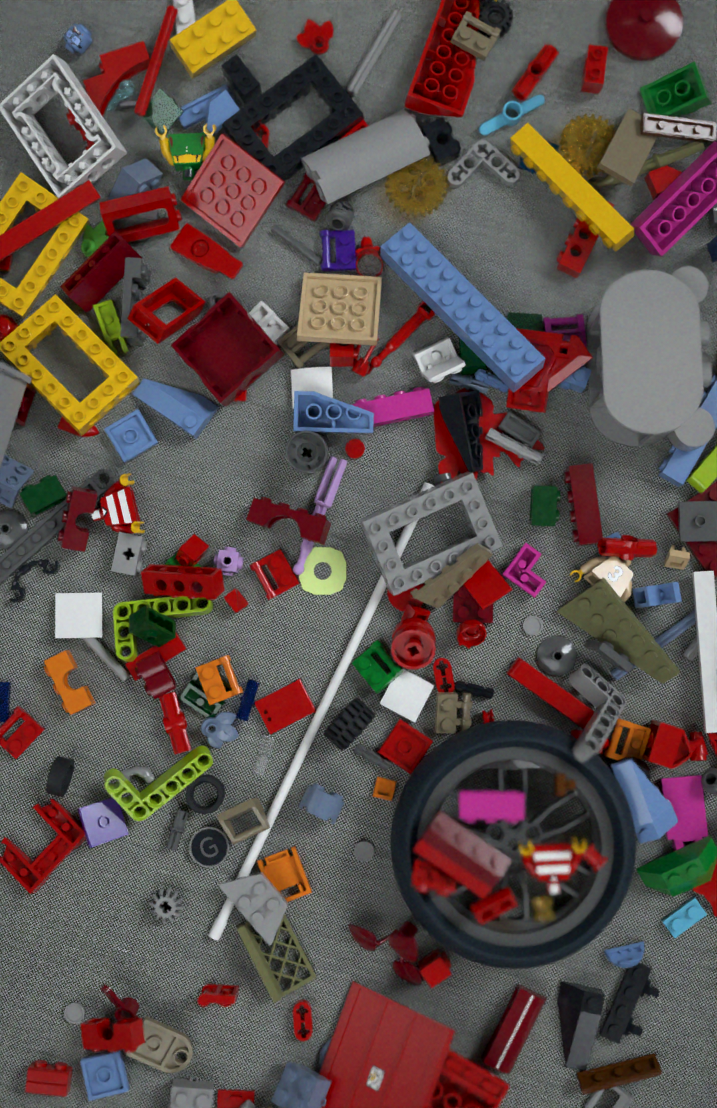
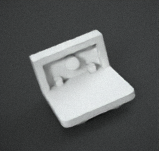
M449 337L413 354L422 376L433 383L443 380L444 376L450 373L456 374L460 372L462 367L466 365L457 356Z

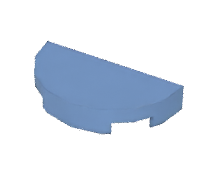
M644 941L604 950V954L613 965L621 968H630L641 961L644 954Z

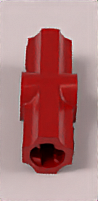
M545 44L512 89V93L520 101H526L559 55V52L553 45ZM536 70L539 74L535 75L531 71Z
M622 535L621 538L603 537L598 541L597 545L598 553L601 556H617L624 560H633L634 557L652 558L658 550L653 539H637L630 535Z
M176 691L160 696L159 701L164 715L163 724L166 733L169 734L174 755L191 750L186 730V718L183 711L181 712Z

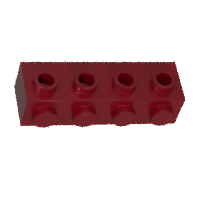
M593 463L568 466L566 472H564L565 484L568 483L569 491L566 492L567 502L571 503L572 511H569V519L574 525L572 540L576 542V546L598 544V541L603 538Z

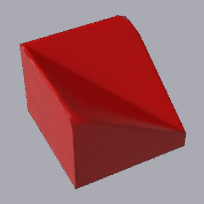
M236 588L224 597V600L235 613H239L248 606V602Z

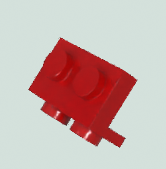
M415 860L410 885L415 887V891L428 893V890L436 891V895L442 897H449V894L455 893V880L430 862Z

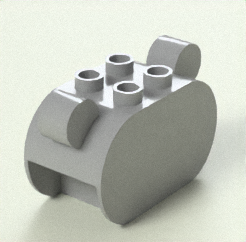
M686 266L680 267L672 275L656 270L637 271L625 275L608 288L601 303L591 313L586 327L587 349L593 356L587 362L588 369L592 370L588 379L589 410L593 424L609 440L625 446L639 447L651 445L668 436L669 441L674 447L681 451L689 452L705 445L714 435L715 423L713 417L708 411L699 407L703 397V387H709L712 379L710 363L702 362L701 347H707L709 344L710 328L708 322H700L698 304L707 295L708 281L699 269Z

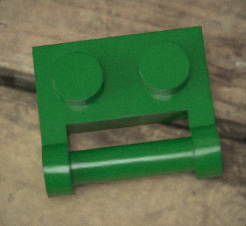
M379 640L375 641L369 649L352 662L353 666L377 694L404 671L383 649V644ZM375 653L392 670L391 673L387 675L372 656Z

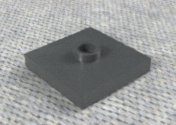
M717 501L678 502L679 542H717Z

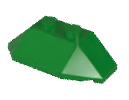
M710 835L638 867L636 870L645 886L675 897L711 881L717 862V847Z

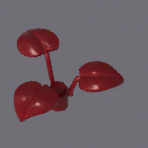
M405 921L399 930L395 929L391 934L379 941L376 940V936L369 930L349 923L348 926L352 937L359 946L366 950L375 951L377 946L388 940L389 946L400 955V961L394 960L392 962L395 973L407 983L421 985L423 981L422 975L411 964L416 961L418 954L416 937H414L418 929L413 923Z

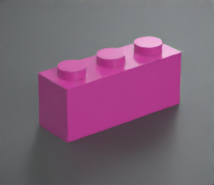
M459 790L458 816L460 819H463V822H476V819H485L484 822L496 823L497 819H506L507 823H518L519 820H524L523 791Z

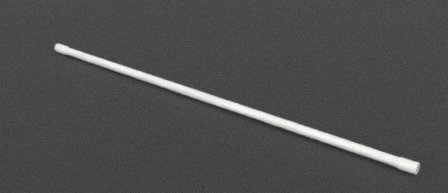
M424 482L420 492L434 487V485ZM418 520L404 526L395 545L400 558ZM382 575L266 815L270 828L257 834L237 878L248 877L387 587ZM228 897L208 934L214 940L220 939L234 907V904Z

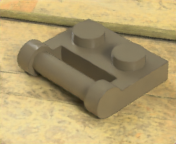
M466 11L450 43L485 61L501 29L489 26L473 17L472 13ZM469 23L491 35L490 39L467 27V24Z
M297 325L280 338L277 343L294 365L301 369L306 361L330 345L329 343L318 342L298 358L295 353L309 342L297 341Z

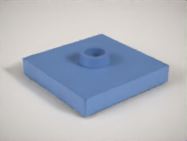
M139 409L104 429L124 463L159 444Z
M121 1050L104 1052L80 1059L89 1101L130 1090Z

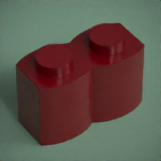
M159 651L137 661L135 671L140 679H144L146 683L144 688L148 696L152 695L156 699L177 688V684Z

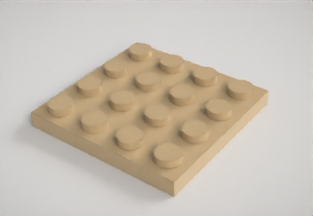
M304 273L297 341L377 346L382 277Z

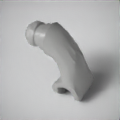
M136 766L121 771L129 782L134 775L142 777V779L144 778L146 783H151L155 779L150 768Z

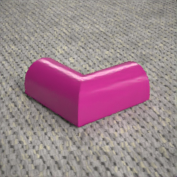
M525 543L502 575L535 598L546 583L545 580L531 571L542 554Z

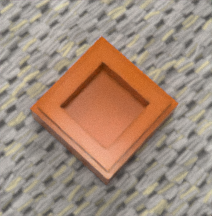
M377 776L372 796L392 801L397 781Z

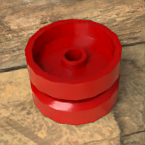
M408 618L399 622L392 633L391 653L393 659L400 666L413 670L424 668L430 664L436 650V635L433 627L420 618Z

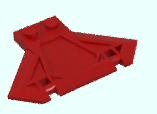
M517 329L546 359L543 368L513 393L509 389L506 407L546 413L549 392L590 361L593 356L579 336L571 335L570 341L564 340V334ZM562 348L568 349L567 354L562 353Z

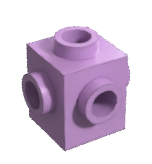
M225 547L224 550H219V554H215L214 566L222 569V575L233 576V573H239V569H242L243 557H241V553L236 552L237 548ZM226 557L231 558V563L228 565L224 563Z

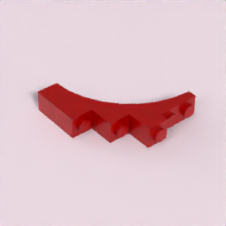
M144 41L99 55L102 63L98 65L102 74L83 80L84 90L102 116H104L107 106L115 93L132 77L148 69L150 58ZM68 108L69 113L66 114L70 126L74 125L75 129L80 131L83 141L87 140L88 147L85 148L88 150L95 143L87 139L85 136L86 132L80 124L76 123L74 120L75 116Z

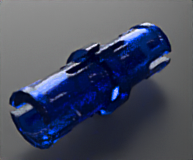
M247 680L244 694L240 697L241 703L236 718L244 721L249 720L252 706L256 702L254 699L260 685L259 682Z

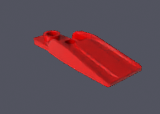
M188 223L184 225L170 245L171 250L203 269L215 274L220 272L232 280L235 279L243 267L241 261L231 256L210 237Z

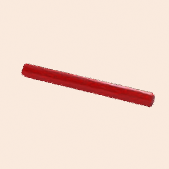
M168 6L134 109V113L138 116H145L178 14V9L175 6Z

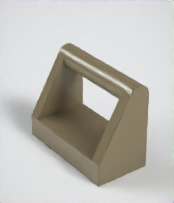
M259 798L249 799L217 814L221 826L233 845L270 828ZM253 810L261 824L236 835L230 820Z

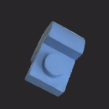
M678 582L632 589L635 609L682 602Z

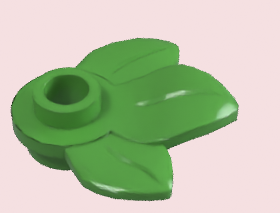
M103 221L95 228L87 225L84 231L81 251L87 257H90L109 238L106 235L107 231Z

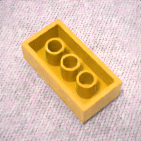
M227 0L170 39V47L191 78L194 79L256 36V28L237 0Z

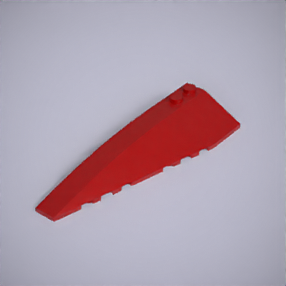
M441 0L404 104L405 108L421 114L463 117L475 82L476 56L450 42L466 11L479 19V0ZM469 23L467 24V27L478 32V28Z

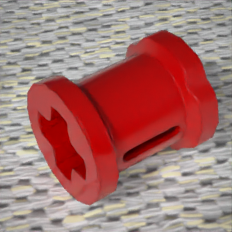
M592 843L582 853L581 859L584 858L593 867V871L596 872L606 863L608 858L603 857L594 848L595 845Z

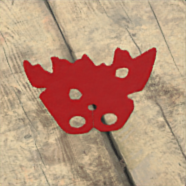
M462 388L458 390L456 393L470 392L474 390L469 389L467 391L466 388ZM479 392L483 416L479 417V427L483 428V434L479 437V443L483 446V470L481 472H488L494 476L493 457H500V452H505L513 463L520 467L521 461L524 458L520 459L513 452L485 439L490 428L504 433L498 427L507 415V412L493 414L494 405L492 401ZM438 400L434 405L436 451L446 456L445 459L439 462V475L451 473V478H454L458 471L461 474L469 471L442 418ZM537 440L532 449L544 450V446ZM479 471L471 472L473 473L475 480L478 477Z

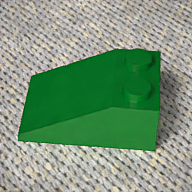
M695 61L639 88L647 113L679 117L712 104L700 68Z

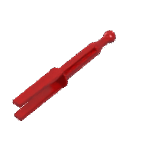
M424 301L417 306V312L386 343L385 348L371 359L373 367H380L382 361L390 353L395 352L425 320L430 321L436 313L433 310L429 313L424 310L427 306Z

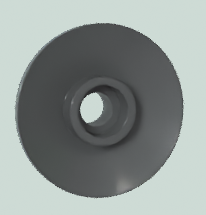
M13 510L0 511V548L10 549L27 534L28 527L26 520L20 513ZM5 525H8L9 530L7 532H3V527Z
M549 637L538 647V664L544 672L550 675H564L576 663V649L564 637ZM556 652H559L561 654V658L559 660L555 659L554 654Z

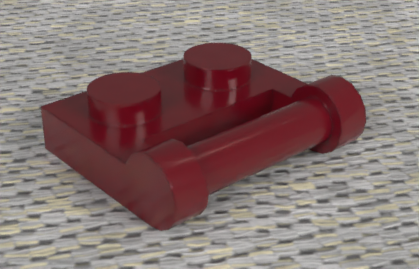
M305 172L302 176V182L292 198L287 200L285 206L315 223L327 203L320 199L315 181L309 178ZM314 184L302 205L297 204L308 185Z

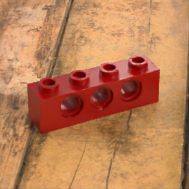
M578 218L573 225L576 228L574 234L569 233L564 243L567 245L565 252L560 251L556 262L559 263L556 269L576 279L580 275L599 237L598 234L594 235L590 231L589 225L585 221L582 222ZM579 233H585L588 239L580 238ZM570 251H578L579 256H573Z
M150 564L141 571L144 594H153V596L169 595L172 598L183 596L189 599L206 598V600H214L225 591L221 568Z

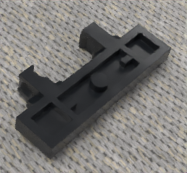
M639 962L637 965L627 968L600 1029V1036L617 1044L620 1043L623 1034L628 1036L630 1032L639 1037L641 1036L644 1029L641 1026H636L632 1022L634 1018L631 1016L639 997L643 998L644 994L652 995L657 999L660 993L657 988L650 985L652 981L648 979L651 972L649 966Z

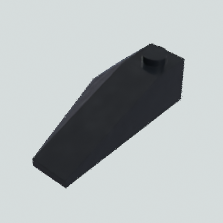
M479 390L438 397L442 418L468 471L476 472L483 470V446L479 443V437L483 434V428L479 427V417L483 416Z
M561 981L557 1005L565 1066L585 1071L601 1018L605 994L599 988Z

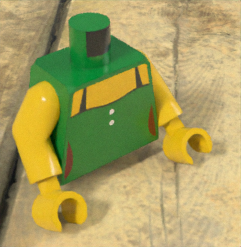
M206 123L203 127L204 133L168 134V138L166 137L167 127L163 125L165 132L160 134L156 126L155 133L160 137L159 144L163 156L170 165L175 167L176 171H183L184 180L192 181L195 177V171L200 169L214 146L215 137L213 133L216 131V125L213 124L212 132L207 130Z

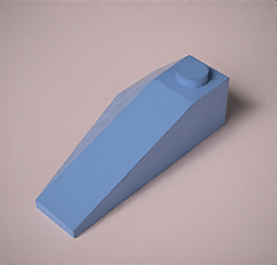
M143 379L133 392L135 397L195 439L198 438L219 409L218 406L204 396L148 379Z
M294 391L293 431L295 433L301 431H312L314 433H373V412L327 397L315 391Z
M632 759L611 764L615 778L619 782L631 809L635 834L639 843L660 839L678 822L671 802L664 798L659 789L646 778V774Z

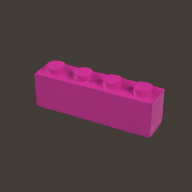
M424 387L412 389L413 392L408 393L398 391L393 393L394 396L389 397L379 395L370 401L360 399L356 400L355 404H352L374 413L373 427L434 414L429 388L424 389Z

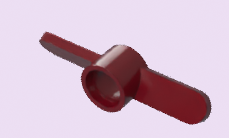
M102 985L101 991L117 1008L115 1012L117 1021L124 1018H139L137 1015L139 1010L137 1000L131 997H125L120 1000L109 986Z

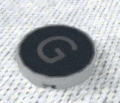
M213 826L203 827L193 835L190 841L191 857L197 864L203 867L211 868L218 866L224 862L229 854V838L221 829Z

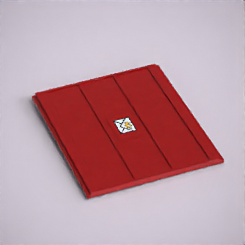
M352 981L319 1072L321 1076L331 1081L325 1097L327 1100L326 1104L321 1108H429L456 1030Z

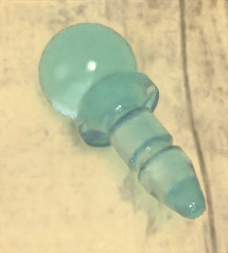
M123 80L120 83L119 89L115 90L117 94L107 105V111L114 109L122 98L126 100L127 96L134 93L135 87L131 81Z

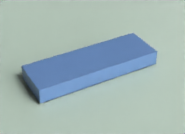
M226 84L175 110L184 130L205 119L207 101L220 90L225 89L235 102Z

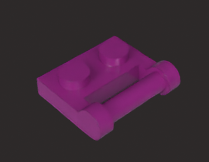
M583 314L553 319L543 317L544 332L564 334V340L570 341L571 335L579 336L587 348ZM577 325L576 329L551 330L552 326Z

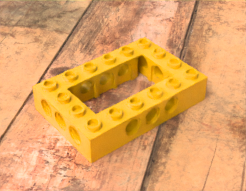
M20 172L0 201V235L13 228V223L19 214H22L25 210L26 201L34 206L36 211H39L59 198ZM78 212L62 222L17 289L0 278V304L25 319L85 231L87 225H89V219Z
M56 294L0 342V354L16 370L32 378L30 385L81 436L139 385L138 377ZM58 325L62 334L65 337L68 336L75 343L78 350L81 349L89 357L92 364L95 363L107 378L81 402L29 352L32 348L35 349L43 338L47 335L50 336L51 331Z

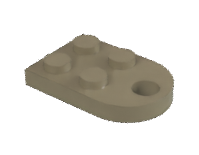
M145 1015L142 1020L145 1043L137 1047L136 1051L126 1053V1055L166 1073H176L183 1070L190 1063L193 1054L192 1043L185 1033ZM178 1052H185L187 1054L182 1060L175 1057Z

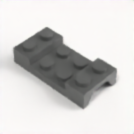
M125 257L120 336L127 338V345L143 346V340L147 339V335L128 320L133 305L141 300L142 293L139 288L147 289V282L150 283V271H148L147 265L144 264L142 258Z

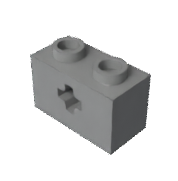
M119 532L111 571L138 577V573H141L143 570L144 562L141 559L142 554H145L148 543L145 542L146 538ZM132 551V553H134L135 555L134 557H130L129 560V557H127L126 554Z

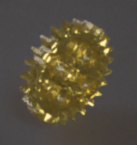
M584 114L582 119L578 115L575 120L571 119L569 124H566L563 129L564 131L560 135L561 140L559 144L562 145L560 151L565 152L563 158H569L568 163H573L575 170L578 167L581 168V174L584 170H587L589 176L592 171H594L596 176L600 171L606 173L598 168V165L616 131L612 130L615 126L614 124L608 125L609 119H606L604 122L601 121V115L598 119H595L594 114L590 118H588L587 114ZM594 130H595L597 133H596V136H595V138H594V140H593V143H592V145H591V148H592V149H591V151L589 152L588 159H587V158H586V153H587V151H588V149H589V146H590V144H591V141H590V140H591V138L593 137Z
M426 156L386 176V180L389 181L385 182V188H388L386 195L390 196L388 202H394L393 209L400 207V214L405 210L407 211V217L410 213L414 214V218L417 217L418 213H421V216L424 217L426 211L431 215L432 208L438 210V203H444L442 197L447 196V192L444 190H448V184H446L448 177L443 176L445 173L444 169L439 170L440 163L433 165L434 158L426 161ZM414 170L417 171L418 174L412 176L409 174V172ZM423 172H426V174L420 181V186H417L413 192V186H416L418 184L421 175L423 174ZM428 180H431V181H433L435 184L432 185V186H429V185H427L425 182L428 181ZM401 186H405L408 188V190L402 192L398 188ZM413 192L412 197L410 198V200H407V198H408V197L410 196V194ZM417 196H421L425 200L422 202H418L415 200V198Z

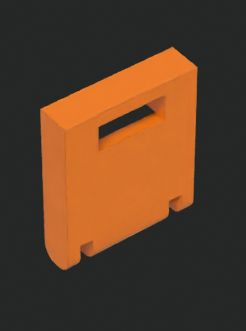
M295 846L291 847L293 853L291 856L289 850L285 849L265 857L267 863L265 866L262 859L257 860L260 871L263 872L279 892L298 884L300 891L284 897L287 902L312 893Z

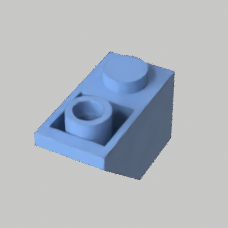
M225 89L220 90L207 101L205 124L207 123V130L210 132L213 131V124L216 125L215 133L222 128L221 124L240 110Z

